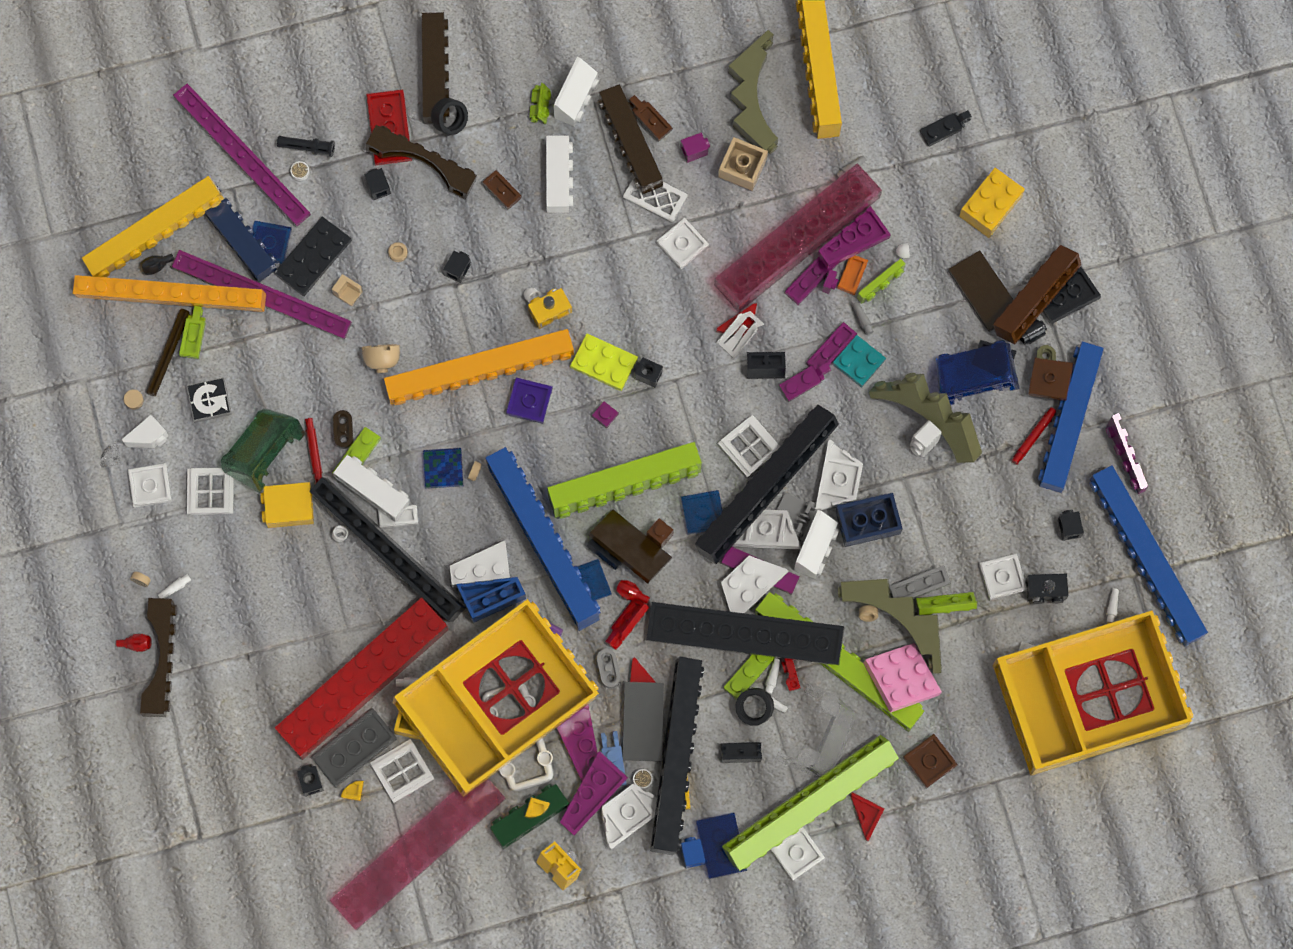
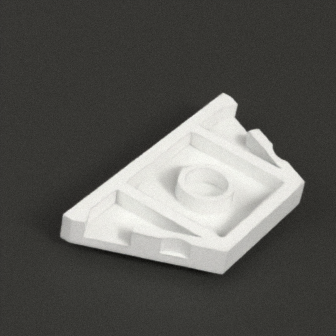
M829 440L815 511H822L837 507V505L854 502L857 498L863 463L856 458H852L847 451L837 447L832 440Z
M764 510L732 546L801 549L787 510Z
M748 556L721 582L730 612L746 613L789 571L780 566Z
M632 784L601 807L609 850L613 849L654 818L657 801L655 795L645 792L640 787Z

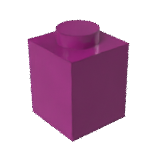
M702 132L681 140L680 147L687 163L708 155L710 143L707 137H703Z

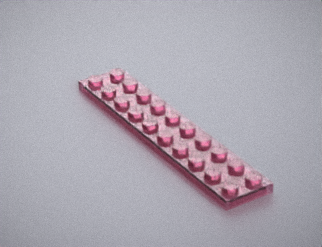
M489 779L485 780L464 797L456 789L330 900L331 903L357 931L506 798Z

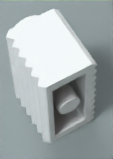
M928 420L913 435L910 443L911 451L916 456L925 457L938 444L941 431Z

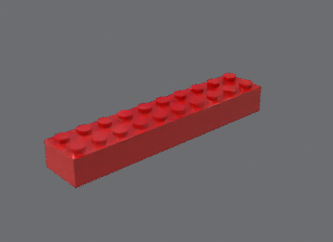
M421 597L275 727V730L302 760L305 759L449 630L448 625Z

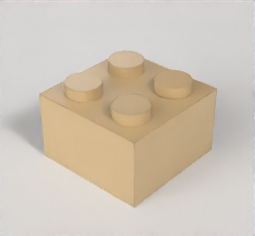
M733 137L719 168L718 177L753 191L767 160L768 151Z

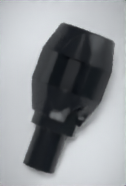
M172 253L166 256L152 255L145 258L140 264L145 275H153L161 271L166 266V263L175 259Z

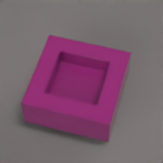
M830 269L822 292L829 294L831 289L835 290L839 279H836V271Z
M604 401L593 413L592 418L607 429L619 415V412Z

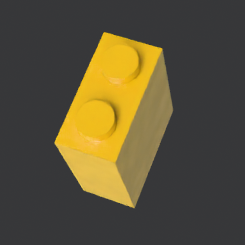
M310 482L263 486L264 492L261 493V503L265 504V511H262V521L266 523L268 528L314 524L312 493L310 492L312 487Z

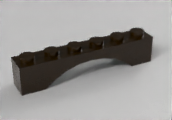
M376 125L366 142V150L381 158L407 157L426 164L441 177L449 192L465 200L476 182L477 175L471 169H464L458 166L455 161L446 160L435 151L430 152L424 149V146L421 144L412 143L405 136L392 133L385 126L380 127Z
M148 598L147 618L152 623L158 636L160 658L153 680L141 694L140 714L143 717H166L167 712H170L171 703L168 700V693L172 691V681H169V673H173V662H170L171 654H174L175 648L174 643H172V635L176 633V624H173V616L177 615V605L174 604L172 599Z

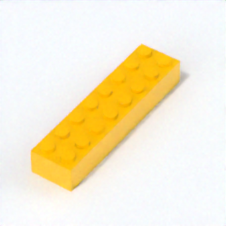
M825 0L795 1L796 12H799L798 28L801 29V47L804 46L803 63L806 64L805 78L809 84L807 92L808 98H811L810 114L811 116L813 115L814 121L812 122L813 133L817 134V139L839 137L842 120Z

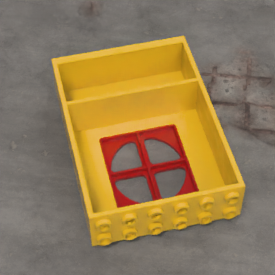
M528 599L393 698L392 703L463 797L593 701L599 694L597 692L598 686L593 680H588L585 676L587 672L583 666L576 664L573 660L575 658L570 649L564 648L561 644L563 643L561 637L551 631L549 621L539 615L537 605L533 601L530 603ZM512 656L531 660L534 667L515 681H511L499 665L501 659ZM493 668L505 684V688L487 702H483L479 696L480 682L486 670ZM540 673L544 678V692L537 706L531 707L518 688L535 674ZM512 694L525 711V714L521 717L503 719L491 714L490 708L507 695Z
M1153 610L996 659L992 666L1030 776L1186 728L1192 722V710L1186 705V693L1183 688H1180L1178 671L1173 669L1172 654L1170 651L1167 652L1165 646L1167 641L1164 633H1161L1159 630L1160 621L1158 616L1154 615ZM1106 661L1125 663L1136 671L1137 678L1113 685L1110 682L1104 663ZM1090 666H1097L1104 688L1079 695L1076 687L1080 676ZM1134 686H1141L1143 694L1139 705L1129 715H1122L1115 693ZM1107 696L1115 718L1113 720L1095 718L1084 711L1082 703Z

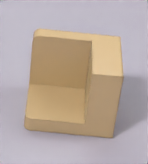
M343 274L332 288L333 295L350 306L354 305L363 292L359 284Z

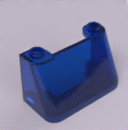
M1005 340L996 341L994 345L952 355L948 353L941 354L935 360L939 394L947 393L950 405L955 404L954 400L956 398L960 401L963 397L998 389L1003 391V387L1010 388V391L1020 389L1011 345L1006 343Z

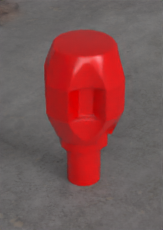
M621 580L617 585L616 592L626 600H640L646 604L650 600V597L643 594L638 586L631 581Z
M133 634L129 638L116 640V646L125 647L136 652H143L151 648L152 640L149 635Z

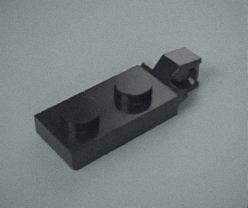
M969 110L961 114L955 112L920 129V132L930 147L960 132L966 126L964 123L970 121L972 116Z

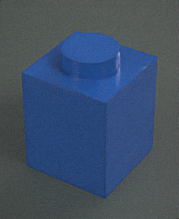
M696 837L684 839V842L681 843L685 868L705 865L701 839L696 840Z

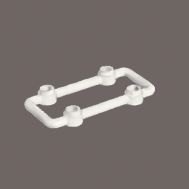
M522 684L518 690H520L531 707H535L536 701L534 697L529 695L526 685ZM505 686L486 692L482 697V701L487 702L501 692ZM491 707V714L498 717L497 709ZM543 738L536 742L539 751L537 761L544 767L546 775L516 784L514 780L515 766L511 762L500 769L501 776L506 778L507 784L512 791H521L544 784L553 778L554 774L551 766L553 756L551 752L546 750Z

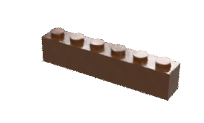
M1062 245L1051 253L1049 259L1040 266L1039 271L1034 277L1029 279L1028 284L1023 290L1018 292L1013 302L1008 304L1002 315L995 320L993 326L998 337L1014 345L1082 265L1079 253Z

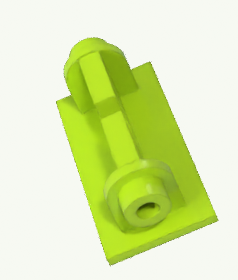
M541 83V86L535 85L532 89L531 102L537 103V105L530 106L529 118L533 123H537L540 120L547 124V117H549L548 106L551 99V91L544 83Z

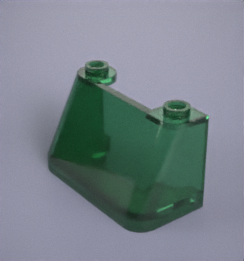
M266 408L258 411L244 433L229 452L222 457L221 468L223 472L260 493L265 487V484L262 483L263 476L267 477L269 474L267 471L268 466L287 442L292 444L294 442L293 439L300 441L304 437L305 432L299 420L291 415Z

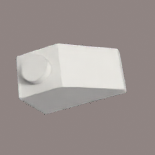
M150 415L127 434L122 441L126 447L155 448L166 442L168 434L156 419Z

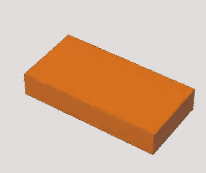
M856 255L849 258L837 289L855 295L868 260Z

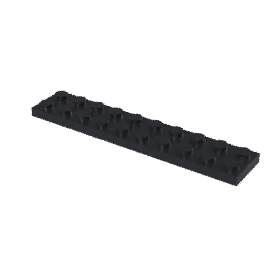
M652 602L646 640L839 666L845 627Z

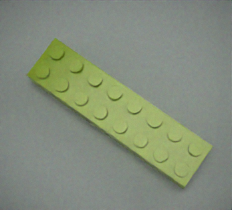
M691 442L547 487L548 498L554 517L563 519L569 517L570 513L576 511L582 513L595 505L596 507H602L611 500L615 502L621 501L627 495L633 494V496L644 493L643 490L650 488L651 490H656L666 483L675 484L685 477L688 479L697 477L698 473H701L702 462L695 442Z

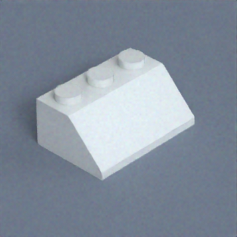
M579 57L576 58L554 103V118L574 127L577 121L581 122L584 115L583 109L589 105L592 98L590 94L592 90L597 89L600 81L598 80V72Z
M817 510L794 567V571L814 579L817 574H822L825 566L822 563L824 557L828 558L832 547L829 546L832 539L836 540L839 529H836L838 522L820 510Z

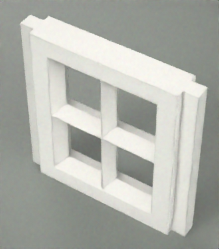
M753 415L718 442L722 450L747 478L760 469L771 458V455L780 448V445ZM748 427L758 436L752 443H749L741 434ZM737 436L747 445L741 452H738L731 444V441ZM760 440L770 450L763 457L753 448ZM749 449L759 459L752 466L742 456Z
M234 468L187 469V515L233 514ZM213 475H223V489H212ZM198 476H209V489L198 490ZM198 493H208V507H198ZM212 493H223V507H212Z
M411 739L370 762L393 803L434 780ZM411 752L415 761L402 768L398 759ZM395 762L399 771L386 778L382 768ZM418 764L423 774L410 781L405 771ZM402 774L407 783L394 790L389 781Z

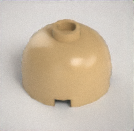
M400 345L363 346V361L369 368L376 369L377 373H386L388 368H392L398 363Z

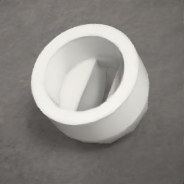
M908 243L900 244L897 247L896 254L898 257L903 259L910 258Z
M533 287L527 288L524 291V298L529 303L532 299L541 295Z
M341 525L336 526L332 531V538L336 542H343L348 536L347 528Z

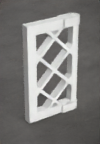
M632 180L623 194V198L673 223L688 194L663 182V187L660 188L666 190V192L656 194L655 190H653L654 195L643 198L641 190L636 189ZM638 190L641 199L632 196V192ZM670 194H674L680 197V199L672 203ZM668 195L670 204L660 206L657 197ZM655 198L657 207H654L646 203L645 201ZM672 207L673 211L669 215L661 209Z

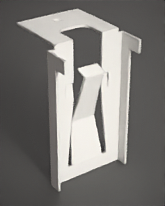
M751 311L743 314L740 313L716 343L734 359L757 332V327L764 325V323ZM747 317H751L756 323L742 337L748 328L744 324L741 326V324ZM739 328V330L734 334V336H732V337L724 344V342Z

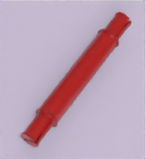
M1050 407L1042 415V418L1019 447L1013 459H1011L1014 464L1018 465L1051 422L1056 413L1054 408Z
M313 418L305 419V432L312 474L316 484L322 478L323 471Z

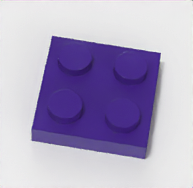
M516 378L506 415L543 424L553 386Z

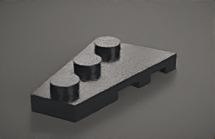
M1081 266L1043 312L1051 324L1099 300L1101 294Z

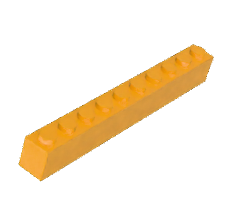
M75 275L73 294L78 298L192 307L200 306L257 312L265 311L266 293L262 289Z
M565 329L386 377L384 381L390 403L401 405L406 400H420L428 394L438 395L443 390H457L465 384L475 385L480 380H494L499 375L515 374L517 370H531L536 365H549L558 359L561 361L568 360L574 355V348L569 331Z

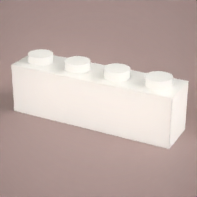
M546 136L547 213H569V206H573V195H569V189H573V177H569V171H573V160H569V153H573V142H569V136Z
M347 455L333 472L334 478L396 522L409 505V496L402 490L397 491L392 488L393 484L387 479L381 480L377 477V472L372 468L368 467L366 469L355 456L351 458Z

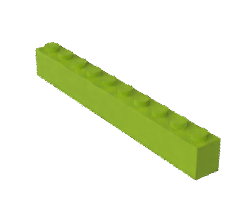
M769 592L755 609L756 615L813 622L808 617L803 618L799 615V611L794 606L786 605L783 602L784 599L776 593L773 595ZM843 644L839 666L819 663L908 732L924 713L923 706L920 703L890 713L865 665L860 662L861 658L853 652L851 654L847 652Z
M879 735L724 844L722 848L732 865L739 871L748 868L753 861L765 856L770 849L779 846L787 837L796 834L804 825L813 822L818 815L827 812L835 803L844 800L852 791L858 790L869 779L875 778L879 772L892 766L899 758L888 739Z

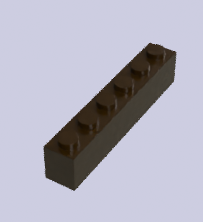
M444 12L422 13L424 124H433L431 115L434 106L441 99L449 98V88H446V82H449V71H446V65H449V53H445V47H449V37L445 36V30H449L448 19H445ZM449 107L443 115V123H446V117H450Z
M620 84L600 91L599 99L597 100L598 105L606 113L604 117L607 125H611L613 128L612 136L615 142L618 141L621 146L619 147L621 156L626 157L628 161L626 166L629 173H633L635 177L633 181L636 189H640L643 195L663 187L661 173Z

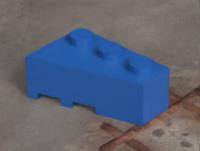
M518 577L456 584L473 623L526 599V594Z

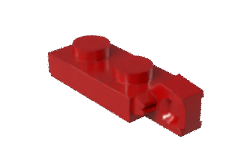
M639 600L631 601L611 627L612 632L605 642L611 648L617 650L649 607Z
M785 659L782 662L784 673H789L786 680L789 691L801 689L793 660Z

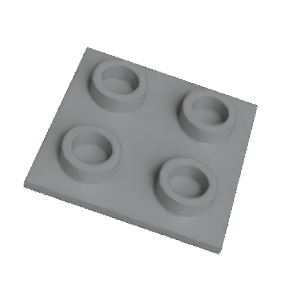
M785 492L777 510H787L789 512L798 540L804 542L817 513L815 511V503L812 501L807 503Z

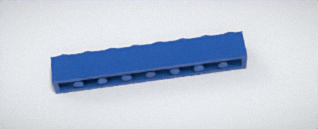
M1082 341L1080 346L1075 348L1073 357L1076 360L1075 364H1073L1067 401L1060 400L1058 410H1061L1060 416H1056L1053 427L1056 430L1054 434L1050 435L1048 445H1051L1050 451H1046L1043 462L1046 465L1044 470H1040L1038 480L1041 481L1039 487L1062 493L1064 490L1104 350L1103 347Z

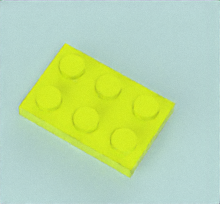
M587 333L570 368L622 392L638 360V356Z

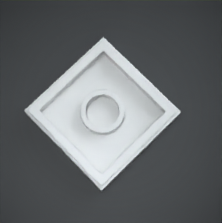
M683 218L656 241L680 270L709 247L707 241L686 218Z
M166 463L128 469L134 508L172 502Z
M1017 554L979 563L989 601L1027 592Z
M803 827L796 834L790 835L783 840L779 846L770 849L792 881L825 859Z

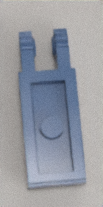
M613 731L612 734L615 747L607 748V736L605 733H601L602 753L625 774L617 731Z

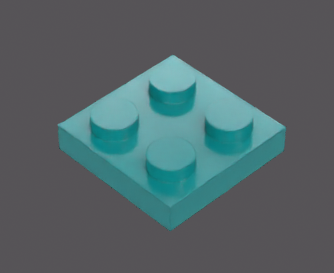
M856 335L835 359L833 365L862 388L885 362L886 357Z

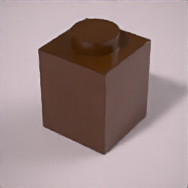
M658 518L647 531L646 536L663 548L673 536L674 529Z

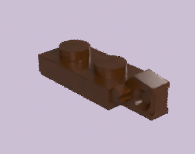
M635 95L629 99L634 116L658 142L673 130L672 126L649 102L645 100L641 102Z

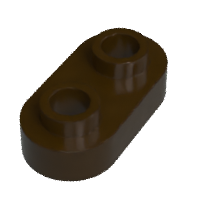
M340 410L333 416L334 441L336 446L341 449L349 448L354 441L352 416L345 410ZM346 419L347 421L345 424H341L340 420ZM346 437L347 441L341 442V438Z

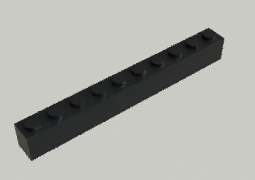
M818 404L808 413V416L802 423L797 425L795 431L784 440L780 448L771 455V458L765 465L760 467L758 473L747 482L743 490L734 497V500L728 507L723 509L720 516L697 539L695 546L701 555L715 564L723 558L837 428L839 423L833 413Z
M322 477L310 490L325 507L447 621L454 622L466 607L328 478Z
M681 656L675 660L650 852L674 855L681 848L679 833L683 830L684 820L681 818L687 804L684 796L689 788V781H686L687 773H690L692 762L689 761L690 754L694 750L692 735H695L697 724L694 723L695 716L699 712L697 697H700L702 686L699 685L700 678L704 674L702 660Z

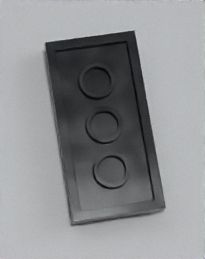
M322 216L274 273L305 297L352 239Z

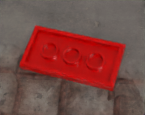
M404 90L366 94L371 133L376 125L380 127L385 126L396 135L401 134L410 141ZM374 154L375 166L412 161V158L407 157L381 158Z

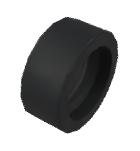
M443 98L434 106L431 120L433 126L438 131L455 135L466 126L468 111L462 102L452 98ZM455 106L456 119L451 126L446 127L443 123V115L448 107Z
M750 688L742 692L737 698L735 704L736 713L743 723L757 726L768 721L772 716L774 701L766 690ZM751 695L760 696L766 704L765 713L759 718L749 717L744 711V702Z

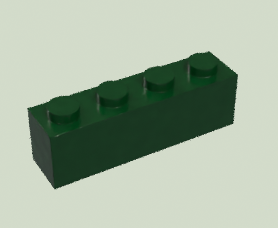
M551 784L547 785L541 790L542 793L536 797L535 795L530 796L525 800L526 804L520 808L515 806L508 811V816L505 818L499 817L492 822L490 830L503 850L569 807V802L557 784L553 786ZM531 797L550 803L549 808L542 815L534 818L525 817Z

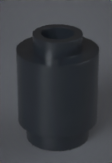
M1036 319L1022 335L1020 341L1026 345L1045 336L1047 328L1044 322Z

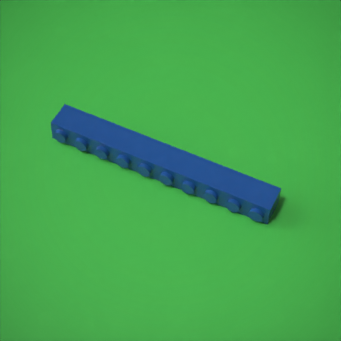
M1113 465L1092 475L1089 483L1094 493L1097 492L1100 497L1099 503L1101 507L1109 513L1108 518L1111 524L1117 527L1120 540L1126 543L1129 556L1137 562L1138 572L1141 576H1145L1147 580L1146 585L1151 593L1154 592L1158 607L1166 613L1167 623L1174 627L1178 642L1183 643L1185 647L1204 637L1208 633L1207 629Z

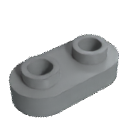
M603 649L597 655L601 682L607 688H614L620 683L617 658L612 650ZM609 657L610 662L605 663L603 658ZM613 676L614 681L609 682L607 677Z

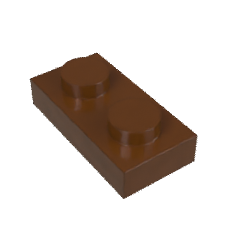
M497 170L483 181V185L507 210L522 198L520 193Z

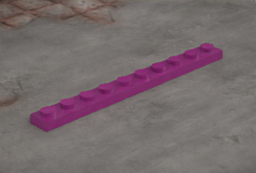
M188 83L173 94L181 106L296 227L311 215L302 203Z
M182 250L178 251L172 265L174 269L215 286L262 289L266 293L265 307L342 339L346 338L352 321Z

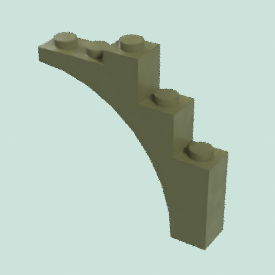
M909 373L905 375L902 381H879L869 391L870 398L885 399L897 402L911 408L931 421L941 431L942 436L952 449L957 463L975 462L982 454L970 413H953L947 393H930L924 374Z

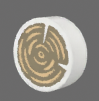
M298 161L291 166L290 172L295 180L304 181L309 177L310 170L305 162Z
M640 769L635 772L633 776L634 785L644 790L652 784L653 777L648 770Z

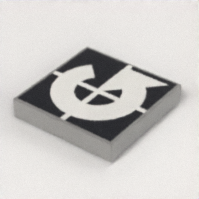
M224 377L186 385L194 423L232 415Z

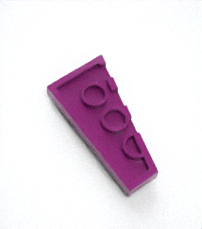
M589 704L557 727L581 782L598 754Z

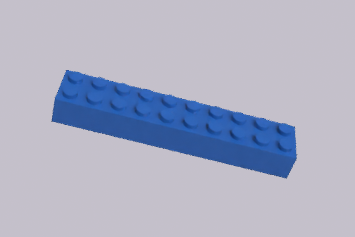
M504 447L487 456L485 459L492 477L578 630L581 631L600 620V606L596 599H591V591L586 582L582 583V575L578 567H573L569 551L567 549L563 550L564 546L558 532L554 534V525L549 516H544V507L540 500H535V491L531 484H526L527 480L521 467L517 468L518 464L512 451L508 452L507 448Z

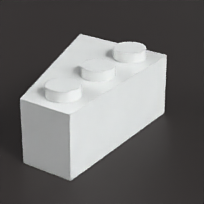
M502 541L451 565L450 573L453 590L457 589L456 584L460 583L468 584L478 581L485 582L510 578L506 541Z

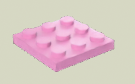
M915 643L868 658L863 663L890 713L939 696L942 692Z

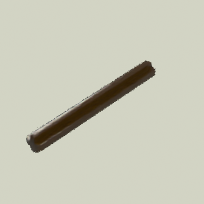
M181 308L146 389V393L150 396L157 395L182 335L186 318L188 319V315H190V312L186 309Z

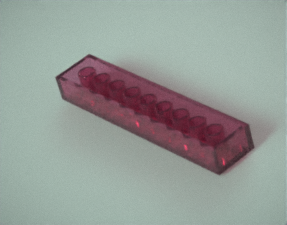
M857 163L715 278L714 286L739 313L880 199L882 189Z

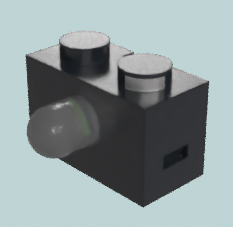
M1067 573L1032 574L1026 578L1027 601H1033V604H1043L1044 600H1050L1055 604L1063 603L1069 596Z

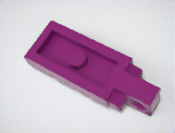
M828 363L820 367L815 364L779 384L790 402L821 384V381L825 379L823 375L830 372L831 368Z

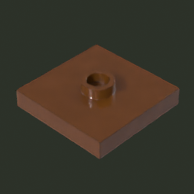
M1035 358L1029 396L1067 401L1073 363Z
M935 734L903 756L905 762L926 789L958 766Z

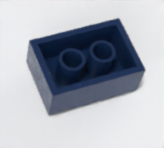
M893 493L837 505L835 510L845 547L900 535L903 530Z

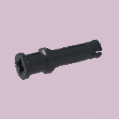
M279 135L277 147L311 151L314 155L326 154L329 157H333L335 141H320L319 138L306 140Z

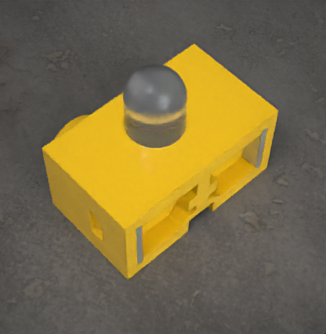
M555 288L547 292V295L542 298L536 297L532 299L530 304H528V310L538 329H541L553 323L554 320L572 313V306L563 289L557 290Z
M555 841L540 853L536 862L547 874L549 872L553 874L552 880L562 890H565L576 881L581 872V868L574 862L577 859L576 852L568 851L565 853Z

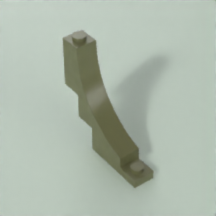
M767 30L729 65L728 73L740 83L731 92V101L743 111L734 119L733 127L750 144L767 150L769 154H772L778 147V137L767 125L761 113L757 97L759 75L767 60L766 51L773 45L774 34Z
M889 579L841 582V586H838V597L842 598V602L865 603L891 614L912 635L921 655L932 654V658H929V670H933V674L942 673L938 615L915 616L913 597L890 598Z

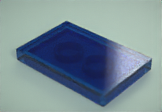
M735 813L696 821L705 857L708 879L746 872L747 868L739 871L734 867L722 848L724 844L739 835Z

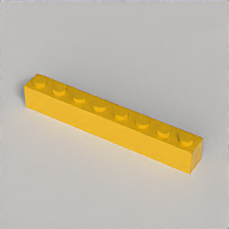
M207 176L83 256L82 260L93 277L107 278L112 271L121 269L126 265V262L138 258L146 249L155 247L163 238H169L177 229L186 227L189 221L203 216L206 210L217 207L224 197L215 182Z

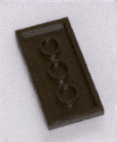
M979 250L949 268L948 272L990 332L994 330L993 324L995 320L1002 315L1008 304L1013 302V298Z
M614 509L589 534L594 541L647 584L672 559V556Z

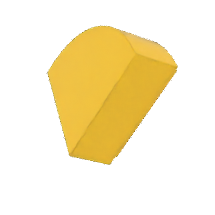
M355 781L343 790L341 798L361 801L364 781Z
M531 797L525 817L534 818L542 815L547 811L550 803Z

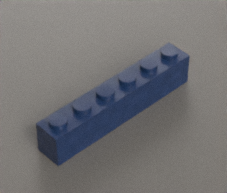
M225 197L217 207L206 210L205 216L255 279L261 282L277 270L275 265L277 261L271 253L267 254L265 252V245L260 239L256 240L253 237V230L249 225L245 227L242 223V216L238 211L234 213L231 209L232 204Z

